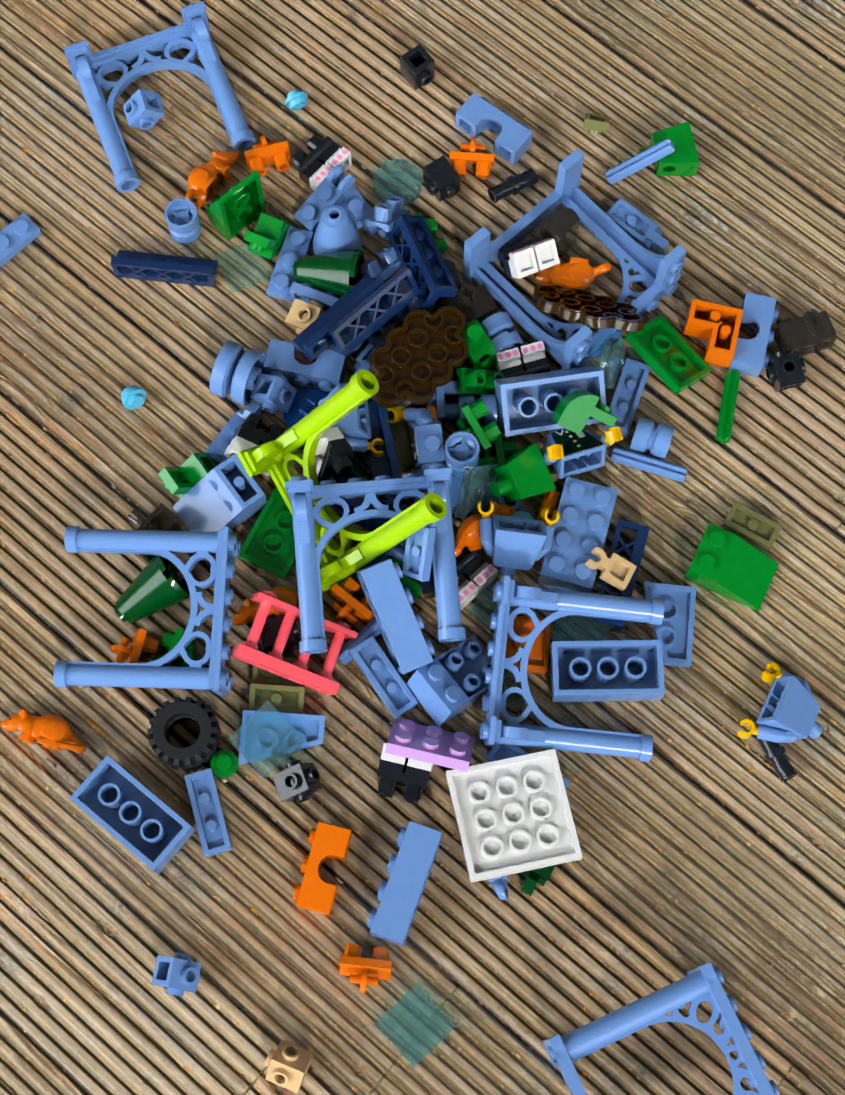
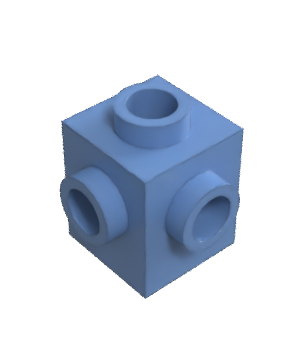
M140 88L123 105L128 125L149 131L165 115L159 93Z
M260 374L250 397L262 405L261 408L268 413H288L297 389L291 386L289 380L281 375Z
M175 952L174 957L157 955L151 984L166 987V994L183 997L184 991L196 993L202 963L191 961L192 955Z

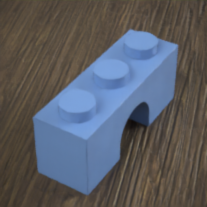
M473 93L456 112L455 126L470 137H477L486 130L498 133L499 136L495 139L494 153L513 166L532 144L533 132L529 127L512 119L506 111L497 109L485 97H480Z
M746 292L741 305L743 315L740 326L750 329L754 333L755 338L737 339L734 357L728 370H737L740 374L758 377L761 370L766 369L770 354H766L767 346L771 347L774 338V331H770L771 324L776 323L779 309L775 308L777 298Z
M270 339L263 365L265 374L281 375L297 386H314L325 392H331L338 384L343 383L347 367L346 356L325 349L319 354L318 359L314 363L303 365L296 361L297 348L293 343Z

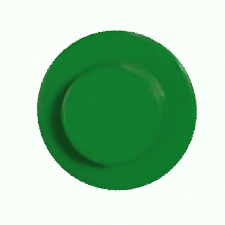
M229 750L218 751L211 759V769L220 778L231 777L238 769V759Z

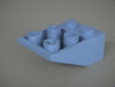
M234 454L213 468L172 507L189 531L218 532V530H223V527H229L230 530L263 509L267 499L253 477H249L242 462Z
M472 635L433 659L434 662L418 668L406 685L435 723L441 727L488 692L489 684H485L486 667L491 668L492 657L487 656L486 648L475 635ZM505 672L503 674V680L508 676Z

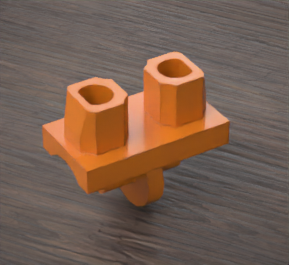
M265 135L259 136L260 144L252 145L253 149L244 151L248 171L251 170L253 173L257 170L260 177L268 174L266 168L268 165L275 164L277 171L280 172L290 169L289 160H291L287 140L278 143L276 139L266 141Z
M471 137L470 144L461 143L460 150L470 152L450 151L449 162L452 163L453 168L460 177H466V165H476V177L489 178L491 166H494L495 154L475 153L485 152V145L476 144V137Z
M351 577L342 582L340 586L335 583L331 588L333 592L332 597L344 606L342 607L337 602L332 606V609L338 613L335 621L344 622L347 620L353 625L357 618L351 614L352 612L364 623L368 624L374 619L373 612L366 596L361 602L353 597L359 591L360 585Z
M139 628L138 632L134 633L130 648H128L130 639L122 637L120 645H112L110 651L117 654L115 660L117 663H123L125 657H127L126 663H145L139 661L141 652L154 655L159 640L146 635L147 630Z
M347 944L344 955H340L339 975L350 976L349 983L360 984V993H366L367 985L378 986L379 979L391 980L392 961L389 958L388 948L375 947L371 959L361 957L362 946L359 944Z

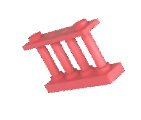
M262 590V593L253 594L250 600L259 603L260 606L247 641H243V644L234 645L229 656L325 695L337 694L340 684L332 681L333 676L331 675L344 639H355L358 633L352 631L351 626L341 621L333 623L324 619L325 631L334 634L321 672L317 674L308 671L309 667L307 666L311 654L299 653L297 661L293 662V664L283 661L284 657L282 654L295 619L300 620L299 608L278 600L276 594L266 590ZM271 608L285 614L272 651L265 654L258 651L257 643Z

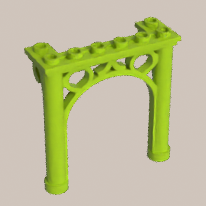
M359 370L350 378L349 383L278 438L240 451L237 455L249 477L268 471L292 514L291 499L288 498L285 482L291 481L292 477L299 476L295 470L294 461L303 466V476L307 477V480L313 479L314 485H319L315 467V455L321 436L378 392L379 383L376 377L368 370ZM305 444L304 453L298 452L297 449ZM429 493L374 531H361L350 525L338 531L341 546L339 547L334 539L331 538L321 557L322 592L331 589L335 583L340 585L347 578L351 577L352 573L426 525L436 523L444 518L447 514V506L442 497L436 493ZM330 505L324 506L320 511L322 519L328 522L336 523L340 519ZM315 521L316 545L328 530L320 526L317 521ZM352 539L362 541L351 548Z

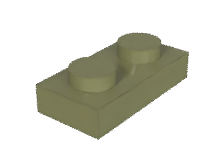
M734 502L722 525L723 528L768 551L772 548L783 527L737 502Z

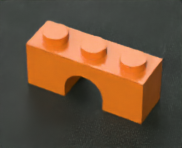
M318 822L317 829H311L308 844L312 845L310 855L304 856L300 871L305 874L302 884L297 883L293 895V900L297 901L296 906L298 908L331 916L338 888L336 885L324 882L320 878L319 872L322 864L329 859L346 860L352 837L351 830Z

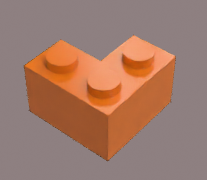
M692 299L683 334L708 340L704 361L707 364L729 368L735 353L743 310Z

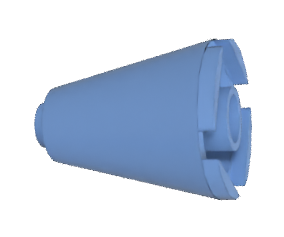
M331 205L324 209L313 237V252L316 255L356 249L361 250V235L343 207Z

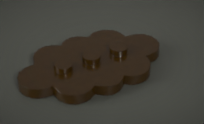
M538 286L534 288L533 300L538 302V308L541 311L558 314L562 319L580 322L591 328H615L629 332L643 330L645 319L637 314L638 309L633 305L616 302L611 297L595 295L583 289L571 288L564 290L553 286Z
M445 306L438 309L434 314L426 310L416 309L406 314L403 320V327L392 328L388 331L385 345L375 349L370 356V369L379 383L378 392L372 396L377 405L383 408H394L405 399L413 404H425L434 397L436 387L444 386L451 381L454 367H458L466 361L469 351L468 343L462 337L466 328V317L460 309L454 306Z

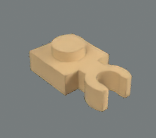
M595 547L592 549L591 553L598 557V562L588 559L585 565L592 570H601L600 579L621 591L625 590L637 566L616 553L611 554L608 558L601 548Z

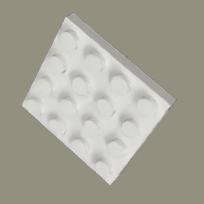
M555 749L469 766L468 772L457 769L446 771L447 783L470 883L582 859L583 856Z

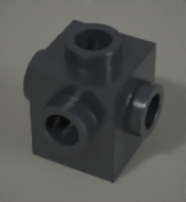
M784 350L773 354L774 358L768 362L766 367V375L769 382H773L775 392L799 387L806 382L804 377L806 372L803 358H799L798 352L789 354V350Z
M296 760L286 764L285 770L272 776L281 802L298 801V803L312 799L314 797L313 793L322 789L320 774L313 763H302L301 760Z

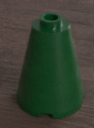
M356 249L301 256L298 261L294 262L293 276H296L297 281L300 283H306L314 288L342 297L364 278V274H361V265L365 262L363 250Z
M155 555L115 602L117 606L115 613L123 622L134 623L187 599L190 596L187 582L185 579L181 580L177 574L179 571L171 561Z

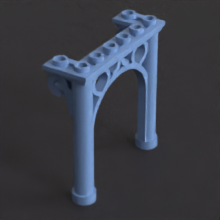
M204 1L196 4L193 3L180 9L183 24L171 26L166 30L147 34L142 38L126 41L121 45L102 49L94 54H91L87 40L76 42L63 48L74 80L77 79L111 166L114 174L113 181L118 192L127 193L137 189L140 185V179L134 169L116 123L115 107L121 93L132 82L146 74L161 70H181L199 77L211 91L233 149L243 153L244 151L251 150L252 145L257 144L256 137L247 125L210 36L211 32ZM181 48L190 50L189 54L182 60L170 56L173 51ZM164 53L165 59H161V56L156 55ZM196 55H198L203 69L193 63ZM135 63V64L131 65L132 70L128 71V68H127L126 65ZM116 70L123 72L118 82L104 79V76L109 72ZM102 88L111 91L108 102L105 99Z
M442 464L432 465L428 470H424V476L418 477L416 473L403 474L402 478L391 479V476L384 475L375 477L373 481H364L363 478H351L347 480V483L336 484L335 480L321 481L320 485H314L313 479L307 480L305 476L292 477L291 481L285 482V489L288 498L291 499L302 639L299 642L300 654H318L328 651L325 637L320 563L323 551L330 539L338 531L357 521L371 518H394L402 512L399 504L403 499H421L425 496L422 492L438 494L447 506L446 516L436 522L432 557L438 641L456 642L466 639L465 627H462L449 491V485L452 482V468H446ZM397 495L393 504L394 511L389 510V505L380 503L376 496ZM365 497L363 503L359 507L354 508L355 513L349 515L348 504L343 499ZM340 505L344 509V514L336 523L328 522L320 516V511L324 506ZM315 521L320 526L328 529L317 545Z
M67 526L64 537L67 553L149 554L161 556L171 561L179 568L187 582L190 592L191 610L188 625L182 638L165 656L147 663L57 660L53 673L55 687L101 686L211 690L222 698H227L228 691H232L233 676L225 668V660L230 658V644L226 643L227 632H231L232 618L228 616V605L233 604V589H229L230 578L235 576L236 557H240L241 552L240 541H237L236 535L233 534L230 528L223 527V530H218V532L81 529L80 526ZM172 553L196 554L191 556L186 565H184L183 562ZM208 560L211 563L209 578L202 582L196 581L191 571L198 561ZM215 583L213 604H210L204 599L203 592H198L197 587L206 589ZM199 605L204 609L199 612ZM213 616L211 638L204 632L195 631L196 627L201 628L202 623L207 618ZM195 638H202L206 642L205 656L198 661L191 660L186 647ZM180 654L184 661L189 664V667L166 666Z
M504 576L497 582V585H494L492 600L497 602L496 613L492 612L490 618V629H494V638L489 640L487 656H491L492 659L491 668L486 667L485 684H489L488 695H483L482 711L486 712V721L480 724L479 739H484L483 745L506 744L637 758V761L650 762L653 752L652 735L567 727L557 724L546 717L537 707L531 695L527 679V664L536 638L554 620L566 616H585L661 625L664 616V599L657 597L641 599L515 585V580L510 579V576ZM510 606L517 607V609L513 610L509 615ZM531 609L557 612L539 622L535 612ZM518 614H526L534 627L526 637L517 636L513 630L514 618ZM507 634L514 642H525L524 647H518L516 654L510 658H505ZM520 660L519 669H518V668L514 665V663H516V662H518V661ZM504 669L512 673L515 683L520 682L521 688L510 687L502 693ZM511 693L520 694L527 704L518 717H512L506 712V699ZM532 712L545 726L520 724V722ZM500 714L502 718L505 719L507 722H502V720H499Z

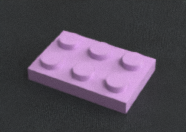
M396 719L387 741L385 753L468 772L476 738L470 737L464 732L453 733L434 725L423 726L409 719Z

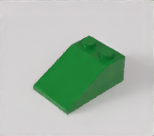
M257 170L239 184L233 185L222 197L213 200L206 209L210 223L228 241L259 218L261 212H266L260 174Z
M709 523L684 579L755 611H759L779 564L735 534Z

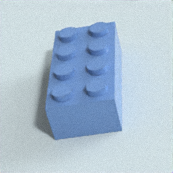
M596 365L494 379L498 426L500 432L505 437L564 428L555 423L551 417L560 401L573 391H591L600 397L598 402L606 405L604 370ZM589 417L586 425L602 422Z
M566 477L557 510L560 518L553 525L555 529L551 549L545 554L538 584L560 590L592 592L598 569H589L585 562L588 559L598 562V557L593 555L591 551L595 547L603 550L618 490Z
M385 559L356 571L397 672L406 674L434 662L431 656L435 654L429 638H424L421 629L424 628L419 613H413L410 604L414 603L408 587L403 588L400 582L403 574L399 564L392 562L391 559Z
M662 640L552 641L550 646L551 702L661 701L665 695Z
M108 755L69 798L157 874L161 873L196 831Z
M412 821L409 822L407 828L402 826L397 839V846L400 847L398 855L392 854L387 867V873L390 874L388 882L382 881L377 897L381 901L378 910L372 909L367 922L368 928H371V936L404 948L442 841V832Z

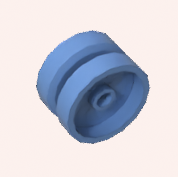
M228 340L216 358L210 378V393L222 398L231 395L233 402L247 406L253 399L250 396L257 379L264 372L265 353L253 348L245 352L242 344Z

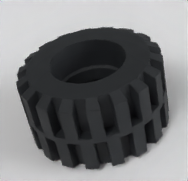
M176 697L173 703H170L168 700L163 703L165 705L163 709L158 707L155 710L156 717H151L149 721L151 728L148 729L150 746L159 759L172 769L178 770V768H181L183 771H189L191 767H194L195 770L201 768L200 764L203 762L209 763L211 761L209 757L218 751L216 747L221 742L219 737L221 729L211 709L208 706L206 707L200 700L194 701L192 697H186V700ZM185 720L197 722L200 726V735L194 744L186 748H177L170 743V733L176 724Z

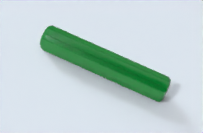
M730 369L725 375L716 433V441L728 443L731 439L740 380V372Z

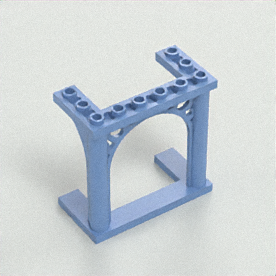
M576 149L559 163L555 190L492 243H490L491 233L484 226L464 242L463 279L468 284L475 281L536 342L543 341L545 350L561 365V370L585 367L586 363L591 359H598L609 343L615 344L622 337L623 331L615 328L598 329V332L595 331L592 337L591 327L581 323H562L546 317L492 266L499 260V251L517 245L564 206L615 256L623 276V288L617 302L625 303L624 300L628 297L634 299L629 304L635 306L638 309L637 314L641 316L646 311L648 313L652 312L658 306L661 298L664 296L669 297L677 289L676 283L681 277L680 271L685 265L684 258L687 252L680 244L667 255H659L645 249L579 189L584 154L579 149ZM632 269L635 275L630 276L628 271ZM639 282L644 284L647 289L644 292L637 293L631 291L629 285ZM565 330L567 332L565 340L562 338L563 334H560L558 331Z
M711 962L687 971L688 976L561 1037L558 1034L542 1041L554 1068L560 1069L571 1095H587L572 1062L650 1025L661 1022L684 1023L704 1032L721 1049L732 1074L733 1095H780V1092L772 1079L768 1080L763 1070L766 1068L765 1061L759 1051L754 1052L749 1042L752 1039V1035L744 1022L740 1023L735 1013L738 1011L737 1004L731 994L726 995L721 985L724 983V978L718 967H713ZM703 1001L709 1002L712 1007V1015L705 1023L699 1022L696 1018L697 1007ZM690 1002L689 1016L683 1017L678 1010L681 1008L686 1009L685 1004ZM718 1017L720 1019L719 1028H724L723 1033L720 1035L716 1034L713 1029V1024L717 1021ZM731 1051H735L737 1054L735 1060H732L729 1056ZM744 1077L749 1079L746 1083L754 1091L743 1090L740 1084L741 1079Z

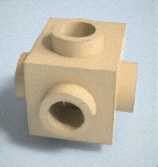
M295 298L285 322L295 329V333L299 335L325 312L323 310L324 306L313 300L306 303Z
M281 1039L277 1049H271L266 1058L264 1066L269 1067L265 1080L298 1093L307 1074L313 1052Z

